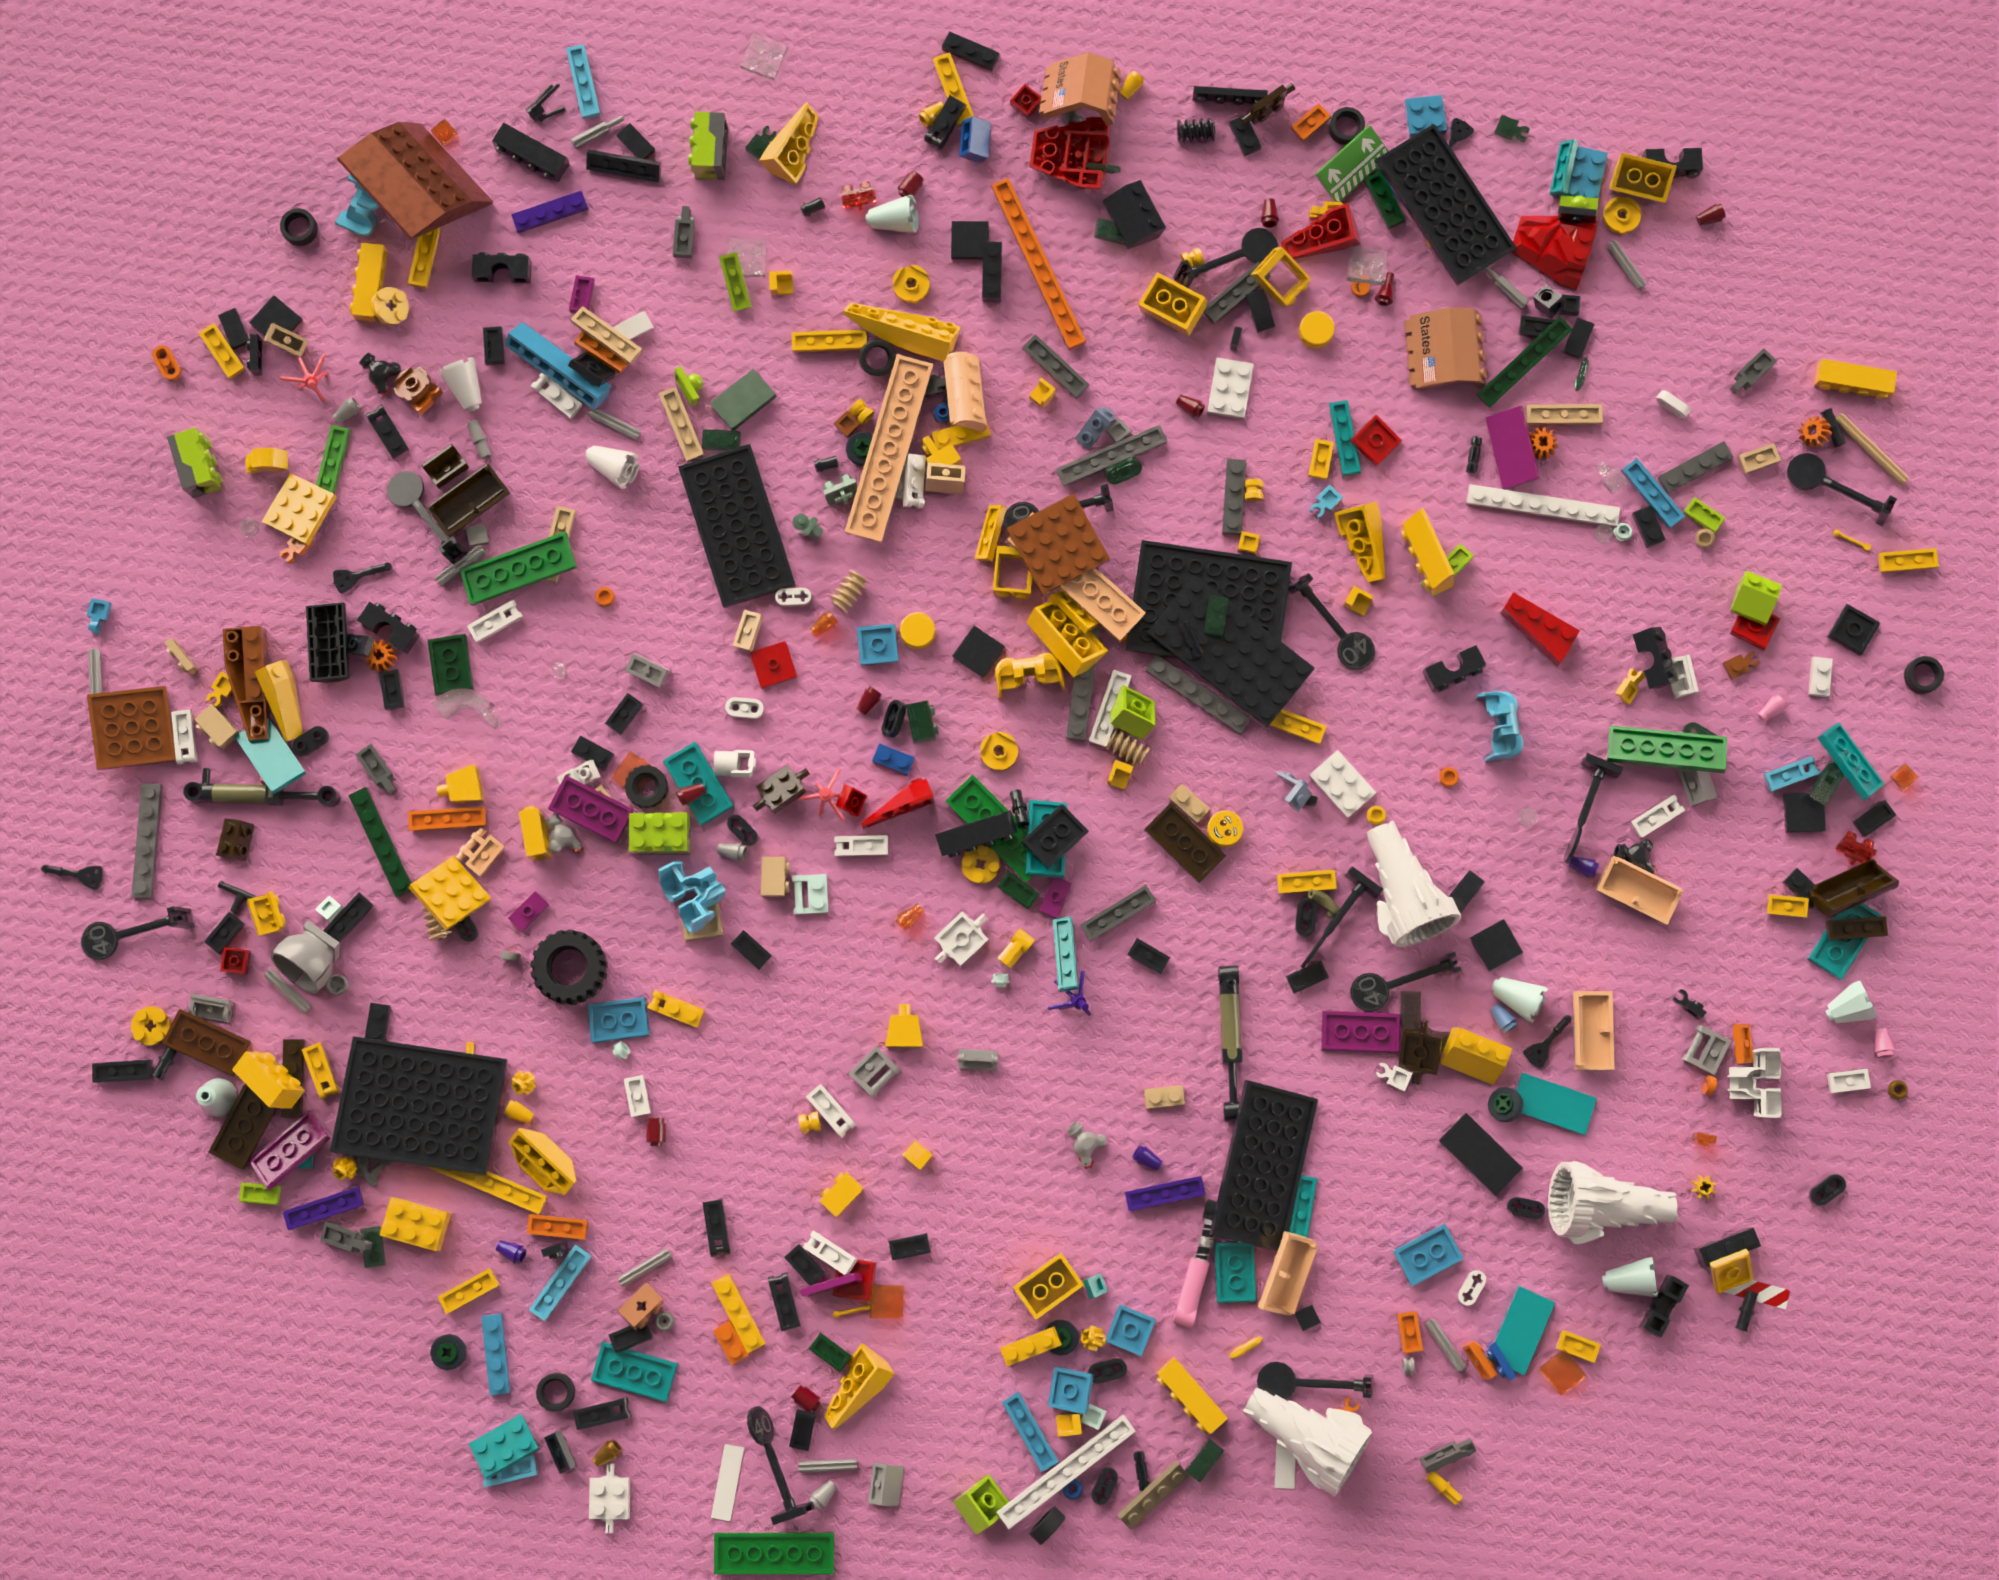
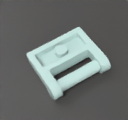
M827 874L792 876L795 891L794 915L829 913ZM802 882L808 883L809 908H803Z

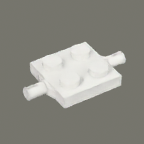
M962 911L934 937L943 949L935 958L938 963L941 964L949 956L962 966L989 940L980 928L988 918L982 913L974 921L969 919Z
M607 1463L606 1476L590 1478L589 1519L606 1521L605 1533H614L615 1520L630 1518V1478L615 1476V1463Z

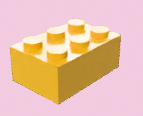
M1158 272L1138 303L1141 312L1187 336H1190L1208 305L1206 297Z
M245 1052L232 1070L268 1107L292 1109L305 1091L300 1086L301 1083L296 1078L291 1077L288 1074V1070L284 1066L279 1065L271 1053Z
M391 1197L379 1235L433 1251H441L452 1213L401 1198Z
M1060 1252L1014 1285L1013 1288L1035 1320H1037L1084 1286V1284Z

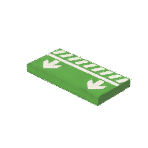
M1370 125L1361 131L1314 175L1333 201L1341 202L1378 168L1375 160L1389 150Z

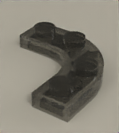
M1400 991V1018L1404 1029L1414 1031L1420 1029V1020H1422L1420 1012L1421 992ZM1428 1027L1427 1032L1443 1036L1441 1052H1443L1450 1032H1439Z

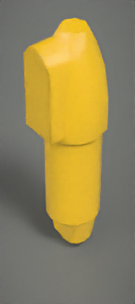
M1258 1336L1237 1347L1230 1353L1229 1357L1234 1359L1244 1355L1247 1351L1260 1344L1262 1337Z

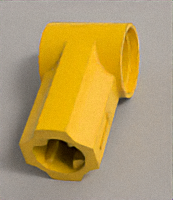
M1020 928L1011 938L1010 944L999 955L998 959L1011 969L1022 954L1029 950L1035 939Z

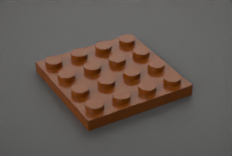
M1074 493L1006 528L1042 596L1110 561L1106 550Z
M166 686L87 694L97 771L176 761Z

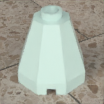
M1860 981L1849 985L1827 1005L1828 1010H1826L1829 1020H1834L1835 1023L1870 1020L1877 1017L1873 1005Z

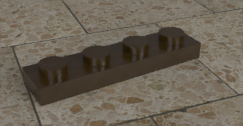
M283 1039L282 1066L288 1070V1074L291 1077L296 1078L301 1083L300 1086L303 1088L304 1055L302 1049H304V1040ZM303 1094L292 1109L281 1108L282 1118L302 1117Z

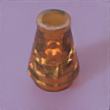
M830 611L823 612L810 628V631L815 637H818L836 627L838 620Z
M916 903L911 908L898 914L895 921L906 931L912 928L921 914L924 913V910Z

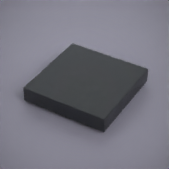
M952 221L951 259H983V241L989 242V221Z
M273 295L249 323L266 336L272 323L293 332L303 319Z
M587 352L572 359L568 364L570 368L598 387L613 379L616 374L615 371Z
M1846 604L1827 637L1861 656L1880 622Z
M974 625L952 657L984 678L1005 649V646Z
M1823 793L1783 794L1785 833L1826 831Z
M1504 919L1470 937L1488 971L1523 953Z

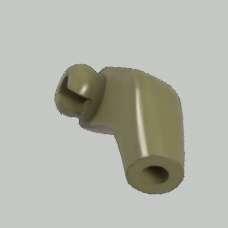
M1311 889L1308 892V897L1328 909L1326 915L1333 919L1339 911V907L1334 900L1326 893Z

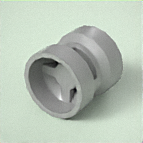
M332 975L326 984L329 992L333 994H344L349 988L347 978L341 975Z

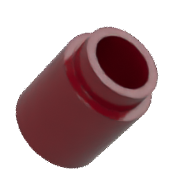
M915 171L908 173L897 187L899 190L898 194L901 197L907 195L915 196L923 185V177Z
M664 1118L648 1119V1123H646V1142H650V1146H662V1142H666V1123H664Z
M800 1385L791 1396L794 1403L804 1411H812L814 1413L821 1404L819 1402L820 1397L806 1386Z

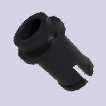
M818 197L807 204L804 202L800 208L804 217H810L812 213L824 209L825 205L822 198Z
M836 455L824 459L817 458L814 461L816 472L820 471V473L823 470L839 467Z

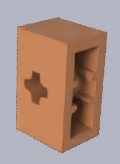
M646 1282L618 1310V1313L636 1331L638 1328L642 1329L649 1322L648 1318L652 1314L656 1315L661 1311L664 1302ZM639 1305L645 1306V1307H646V1310H645V1311H643V1310H640V1311H639V1307H638V1306H639Z

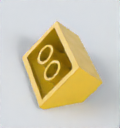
M1621 152L1614 168L1609 188L1614 191L1666 203L1677 166Z
M1452 1027L1439 1064L1493 1085L1505 1069L1512 1048L1460 1027Z

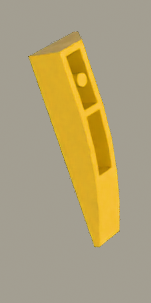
M849 303L843 310L845 316L875 336L910 352L943 362L947 359V355L953 352L961 328L951 322L939 321L935 317H926L857 303Z

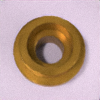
M1894 1080L1888 1085V1094L1893 1099L1899 1100L1906 1097L1908 1087L1905 1082ZM1896 1086L1900 1088L1899 1093H1896L1894 1091V1088Z

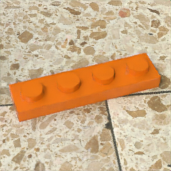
M486 807L408 811L409 831L487 826Z

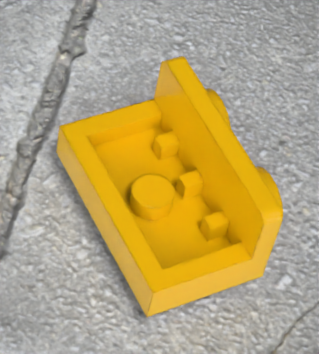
M273 891L247 900L258 937L280 932L284 928L285 918L279 912V899L277 896H274Z

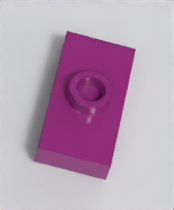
M576 275L569 306L570 313L576 314L582 306L589 310L595 283L594 278Z
M1053 878L1039 911L1057 919L1072 883L1062 878Z
M535 891L508 919L523 932L549 904Z

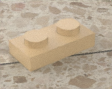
M1774 443L1737 457L1744 475L1781 461Z
M744 610L732 646L752 652L764 616Z
M172 638L165 641L168 646L166 650L173 658H178L180 661L178 665L184 672L188 671L191 674H195L199 670L177 641Z
M1182 783L1168 798L1197 824L1210 810L1207 805Z
M1183 1085L1144 1089L1146 1109L1185 1105Z

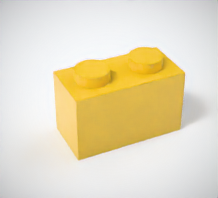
M841 1172L834 1179L836 1184L831 1189L827 1187L820 1194L822 1198L819 1201L835 1217H838L864 1190L848 1172L845 1174Z

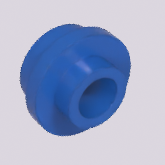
M939 404L935 407L934 417L937 421L944 423L950 420L947 404ZM945 410L946 414L941 415L939 412Z
M1073 1479L1063 1487V1493L1069 1499H1076L1082 1493V1485L1077 1479ZM1070 1485L1076 1486L1075 1492L1069 1491Z

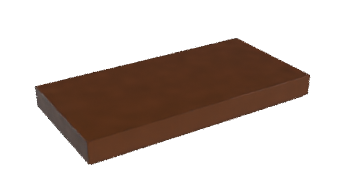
M179 1009L161 1044L234 1077L235 1072L232 1069L247 1051L251 1041Z

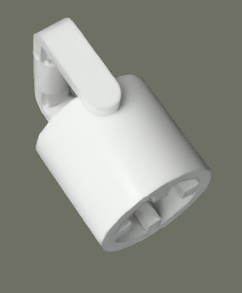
M715 751V776L752 777L756 767L753 751ZM740 757H750L748 761L749 771H739Z

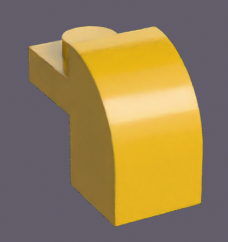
M929 435L922 439V450L926 456L930 455L926 458L927 465L928 463L962 464L961 458L952 443L938 451Z
M276 448L252 449L251 453L246 455V473L255 474L261 471L278 473L287 470L288 451Z

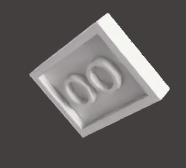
M1216 358L1207 410L1208 414L1238 419L1245 418L1253 363Z
M1338 750L1309 775L1346 818H1349L1376 794L1375 790Z

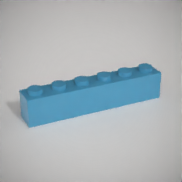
M521 322L508 333L506 347L591 409L595 410L608 398L610 385L605 383L598 387L570 368L568 364L573 358L525 323Z

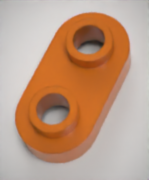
M157 346L152 352V357L161 374L169 381L179 379L182 370L172 351L167 346ZM163 354H166V357L164 359H161V356ZM175 370V373L170 375V371Z

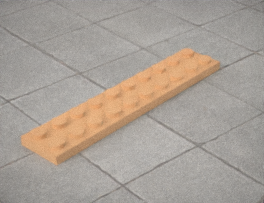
M897 354L845 529L846 534L882 543L932 373V363Z

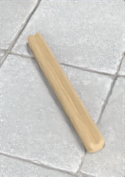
M1843 413L1836 417L1837 423H1840L1841 428L1900 485L1908 480L1909 477Z

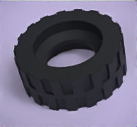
M651 765L635 767L632 772H629L625 780L626 795L633 804L641 808L656 807L657 804L662 803L668 792L666 777L658 768ZM644 777L653 779L656 784L654 793L649 796H643L637 790L639 780Z

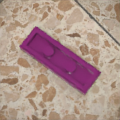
M852 1273L804 1287L800 1290L801 1295L809 1297L862 1281V1276L859 1273Z

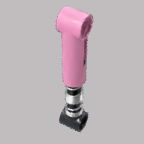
M1207 1199L1202 1218H1205L1203 1221L1205 1225L1201 1229L1203 1232L1198 1240L1199 1245L1196 1246L1198 1248L1197 1253L1194 1254L1195 1257L1190 1259L1179 1303L1173 1317V1323L1192 1328L1195 1320L1197 1306L1210 1265L1207 1257L1210 1255L1209 1250L1212 1249L1213 1239L1215 1238L1214 1235L1209 1233L1217 1201Z

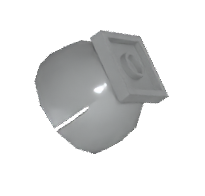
M307 921L303 926V933L287 936L277 944L270 958L276 968L293 984L305 972L303 977L296 983V986L316 994L332 975L333 962L335 963L340 957V945L337 940L310 921Z

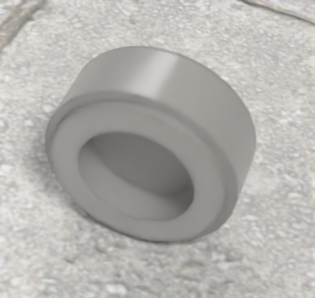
M501 951V959L520 960L521 953Z

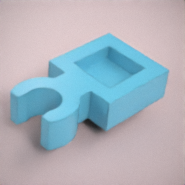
M1329 484L1316 498L1319 503L1313 504L1309 511L1312 512L1314 509H1318L1320 513L1316 518L1320 519L1324 514L1325 508L1330 512L1343 499V496Z

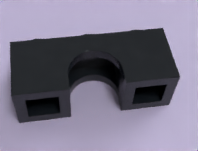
M1683 148L1679 154V162L1676 163L1666 159L1665 149H1646L1642 155L1643 158L1677 166L1673 179L1679 176L1695 178L1703 170L1702 148Z
M983 241L982 302H1001L1002 242Z
M486 252L473 254L471 276L475 282H494L495 272L505 268L509 270V278L512 283H531L532 261L526 254L508 255L506 253H497V255H490Z
M369 601L357 621L375 634L385 625L392 626L393 632L388 641L408 654L420 637L416 632L417 628L410 623L403 624L400 622L401 617L393 612L391 615L385 612L386 608L378 602L374 605Z
M1651 627L1633 634L1638 653L1651 652L1654 657L1653 666L1644 671L1649 689L1661 688L1677 682V670L1673 665L1672 654L1667 646L1666 634L1662 627Z
M1477 645L1459 652L1457 658L1460 668L1456 671L1448 670L1443 661L1424 668L1422 673L1432 692L1436 690L1442 692L1448 689V685L1453 682L1457 685L1465 681V677L1471 674L1475 677L1483 673L1482 669L1486 667V663Z
M1747 1227L1730 1234L1726 1238L1711 1241L1693 1249L1700 1266L1709 1267L1713 1261L1747 1249V1251L1761 1247L1754 1227Z
M1666 1275L1657 1292L1658 1297H1654L1639 1327L1661 1338L1671 1321L1669 1316L1677 1303L1681 1302L1689 1285L1672 1275Z

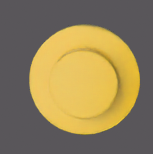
M1373 806L1367 811L1366 817L1372 825H1380L1385 821L1386 813L1382 807Z

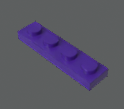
M581 190L513 213L511 216L517 232L521 233L586 211L588 207Z
M1202 1176L1125 1192L1128 1211L1205 1195Z
M357 1186L283 1211L287 1229L293 1230L364 1206L365 1204L360 1188Z

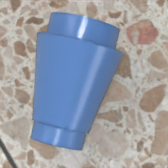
M1497 1004L1490 1010L1500 1031L1503 1030L1505 1034L1518 1025L1515 1022L1516 1019L1500 1004Z

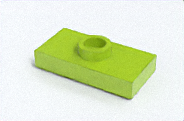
M1696 497L1691 500L1683 512L1684 515L1703 528L1710 529L1714 534L1726 519Z
M241 1182L239 1202L279 1205L281 1186L276 1185L271 1190H268L264 1184Z

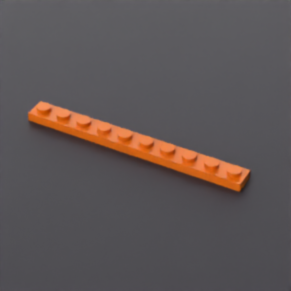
M1009 178L992 184L991 188L1068 350L1085 344L1086 340Z

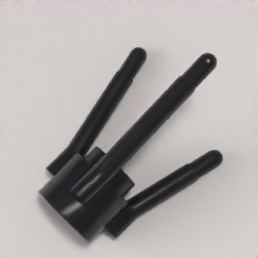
M552 84L549 85L525 109L534 122L537 119L542 122L544 119L565 110V107H562L547 114H542L545 110L541 104L555 92L560 84H556L554 87Z

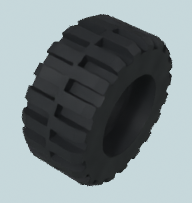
M569 929L567 931H556V934L546 936L547 939L545 941L541 940L538 944L539 948L533 952L534 959L531 961L530 967H532L533 971L531 976L535 980L534 984L545 997L560 1004L576 1005L580 1002H586L590 997L593 998L597 990H601L603 987L602 982L607 977L606 968H608V963L605 960L606 955L598 942L583 932ZM567 949L579 951L587 962V970L584 977L574 985H562L555 980L552 974V963L555 957Z

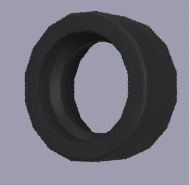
M1344 107L1335 111L1329 123L1330 136L1341 145H1347L1365 128L1363 115L1360 111L1351 107ZM1341 117H1351L1358 125L1356 133L1349 136L1339 133L1336 129L1338 119Z
M294 208L282 216L280 231L284 238L292 245L305 246L316 238L318 225L312 214L307 210ZM300 217L307 219L310 227L306 234L301 237H294L289 233L288 227L292 220Z
M874 340L863 345L858 359L864 372L873 376H883L892 370L896 357L893 348L888 343ZM874 347H880L887 353L888 361L882 369L876 370L867 364V353Z
M1922 656L1914 659L1907 665L1904 670V680L1910 690L1926 694L1934 691L1941 685L1944 680V670L1938 660L1930 656ZM1920 664L1930 666L1935 674L1933 683L1927 686L1918 684L1913 676L1916 666Z
M552 1373L545 1376L538 1383L536 1389V1397L540 1406L553 1412L561 1411L568 1407L575 1396L574 1383L571 1378L562 1373ZM554 1380L561 1381L567 1388V1396L559 1404L550 1403L544 1395L546 1385Z
M1055 1506L1052 1507L1033 1527L1029 1535L1042 1545L1063 1523L1066 1516Z

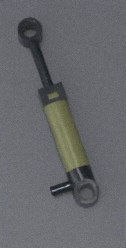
M203 768L202 783L189 782L183 789L185 798L194 803H245L283 806V799L318 800L327 807H335L341 799L339 791L331 786H323L318 792L284 791L283 788L273 795L267 785L210 784V768ZM198 788V795L196 797H193L192 791ZM328 792H332V793H333L332 799L329 800V801H326V800H325L326 794H327Z
M1238 965L1218 966L1222 1042L1221 1060L1222 1063H1228L1230 1102H1224L1223 1104L1224 1122L1236 1121L1240 1102H1237L1236 1063H1242Z

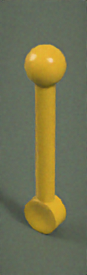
M1840 530L1833 532L1835 537H1842L1859 545L1864 551H1868L1871 548L1869 543L1863 544L1842 534Z
M873 1304L841 1312L834 1311L833 1317L839 1318L841 1315L872 1309Z

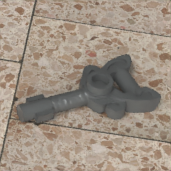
M352 1156L357 1160L356 1174L358 1176L364 1175L369 1184L374 1187L378 1185L377 1176L382 1169L393 1163L392 1161ZM377 1161V1165L370 1173L369 1168L371 1163Z

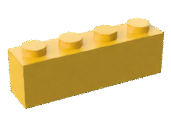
M361 243V249H358L357 258L359 264L355 268L356 285L354 284L352 287L354 299L350 303V314L355 320L378 322L377 316H374L371 310V299L376 292L383 288L388 254L384 245Z
M1821 359L1817 364L1814 386H1819L1823 390L1836 389L1840 393L1854 392L1859 396L1871 395L1876 396L1877 399L1885 400L1894 394L1897 371Z
M1175 1357L1156 1372L1159 1375L1157 1380L1164 1388L1168 1386L1172 1390L1170 1395L1177 1403L1181 1400L1186 1406L1183 1410L1190 1418L1195 1416L1199 1421L1196 1425L1203 1433L1206 1431L1209 1434L1213 1433L1228 1419Z

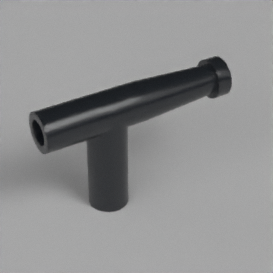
M220 881L218 884V888L236 895L230 909L233 913H238L244 899L248 900L256 897V895L226 884L224 881Z

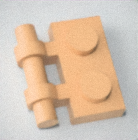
M482 827L477 832L472 833V838L465 846L462 845L459 849L461 851L456 856L461 861L468 856L470 859L465 865L480 877L506 848L491 835L484 840L482 836L486 831ZM477 842L480 843L481 846L475 851V853H472V848L477 844Z

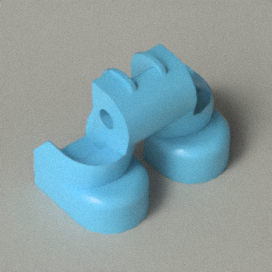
M350 174L347 180L355 184L354 188L357 191L349 208L340 213L335 221V225L357 235L368 236L377 225L378 219L373 211L380 206Z
M1500 691L1476 695V699L1485 698L1487 714H1490L1491 718L1496 717L1495 723L1499 722V726L1493 728V737L1491 738L1493 754L1486 757L1485 762L1515 758L1524 747L1523 738L1519 733L1516 714L1518 710L1517 699L1508 692Z
M676 861L658 869L660 886L670 903L674 904L683 899L686 892L695 891L697 896L693 900L678 906V912L683 924L691 934L702 930L705 927V923L711 921L715 916L714 911H708L706 908L721 901L726 894L724 885L716 880L717 874L709 866L692 876L686 877L682 862Z

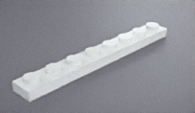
M1472 484L1469 485L1466 502L1468 505L1609 527L1618 526L1620 507Z
M1124 1415L1120 1416L996 1513L1006 1527L1010 1529L1136 1432Z

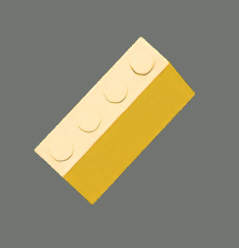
M1422 508L1402 524V531L1400 533L1403 541H1407L1410 546L1408 551L1411 558L1415 557L1417 561L1415 565L1418 573L1423 574L1425 578L1423 583L1426 590H1430L1433 596L1454 587V572L1426 512Z
M1050 601L1035 607L1026 621L1073 677L1086 672L1108 652L1091 630L1084 633L1057 604L1054 605Z

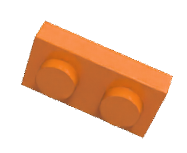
M1318 103L1293 124L1291 130L1304 142L1327 123L1331 116Z
M1750 1024L1733 1025L1737 1064L1753 1063Z
M1417 1311L1397 1313L1403 1353L1423 1351Z
M731 1320L713 1330L731 1365L749 1356Z
M1472 1341L1462 1346V1349L1484 1381L1492 1379L1497 1375L1494 1364L1487 1360L1483 1354V1348L1478 1343Z

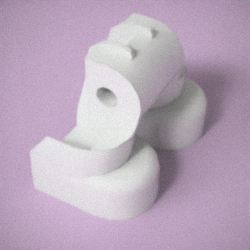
M1760 1048L1753 1050V1067H1729V1075L1727 1077L1730 1078V1089H1727V1091H1730V1099L1754 1100L1753 1116L1757 1118H1781V1089L1768 1088L1764 1090L1756 1088V1079H1781L1780 1049Z

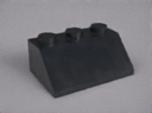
M1141 180L1123 186L1102 201L1127 249L1159 238L1166 229Z

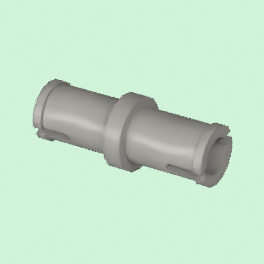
M479 421L469 422L467 427L473 438L472 443L476 445L480 459L483 460L491 457L492 453L486 442L487 437L483 435Z

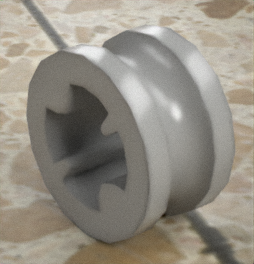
M1406 1358L1402 1359L1404 1376H1407L1409 1373L1411 1376H1414L1413 1358L1406 1360Z

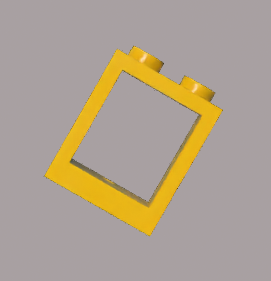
M1282 247L1274 248L1251 273L1255 281L1280 307L1292 305L1296 301V296L1299 292L1305 291L1309 286L1308 282L1311 280L1309 275ZM1279 260L1298 279L1283 297L1264 278Z
M997 546L993 594H996V597L1007 598L1008 596H1015L1016 599L1025 600L1027 597L1031 598L1032 576L1029 570L1026 590L998 587L1001 558L1023 559L1014 547Z
M535 806L524 807L523 811H519L526 856L532 861L552 858V854L548 849L549 837L544 812L539 808H535Z

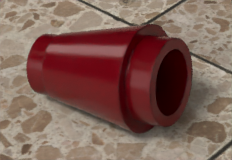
M1273 198L1265 199L1260 221L1266 228L1277 226L1279 221L1276 203Z
M1714 204L1699 215H1696L1699 226L1721 222L1722 219L1726 218L1721 204Z
M1182 394L1176 401V405L1192 418H1199L1205 409L1202 401Z
M869 686L868 689H865L856 709L866 715L881 700L882 694Z
M700 783L680 788L676 794L681 805L688 806L706 794V790L703 784Z

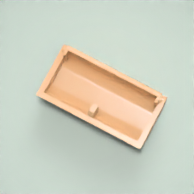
M966 352L948 354L947 359L944 360L950 424L983 432L987 429L979 357Z
M1612 856L1596 887L1597 891L1668 925L1684 891L1680 887L1615 856Z
M1573 991L1575 1070H1615L1612 991Z
M1284 1231L1258 1304L1259 1308L1289 1316L1295 1314L1318 1249L1317 1244H1315L1316 1241Z

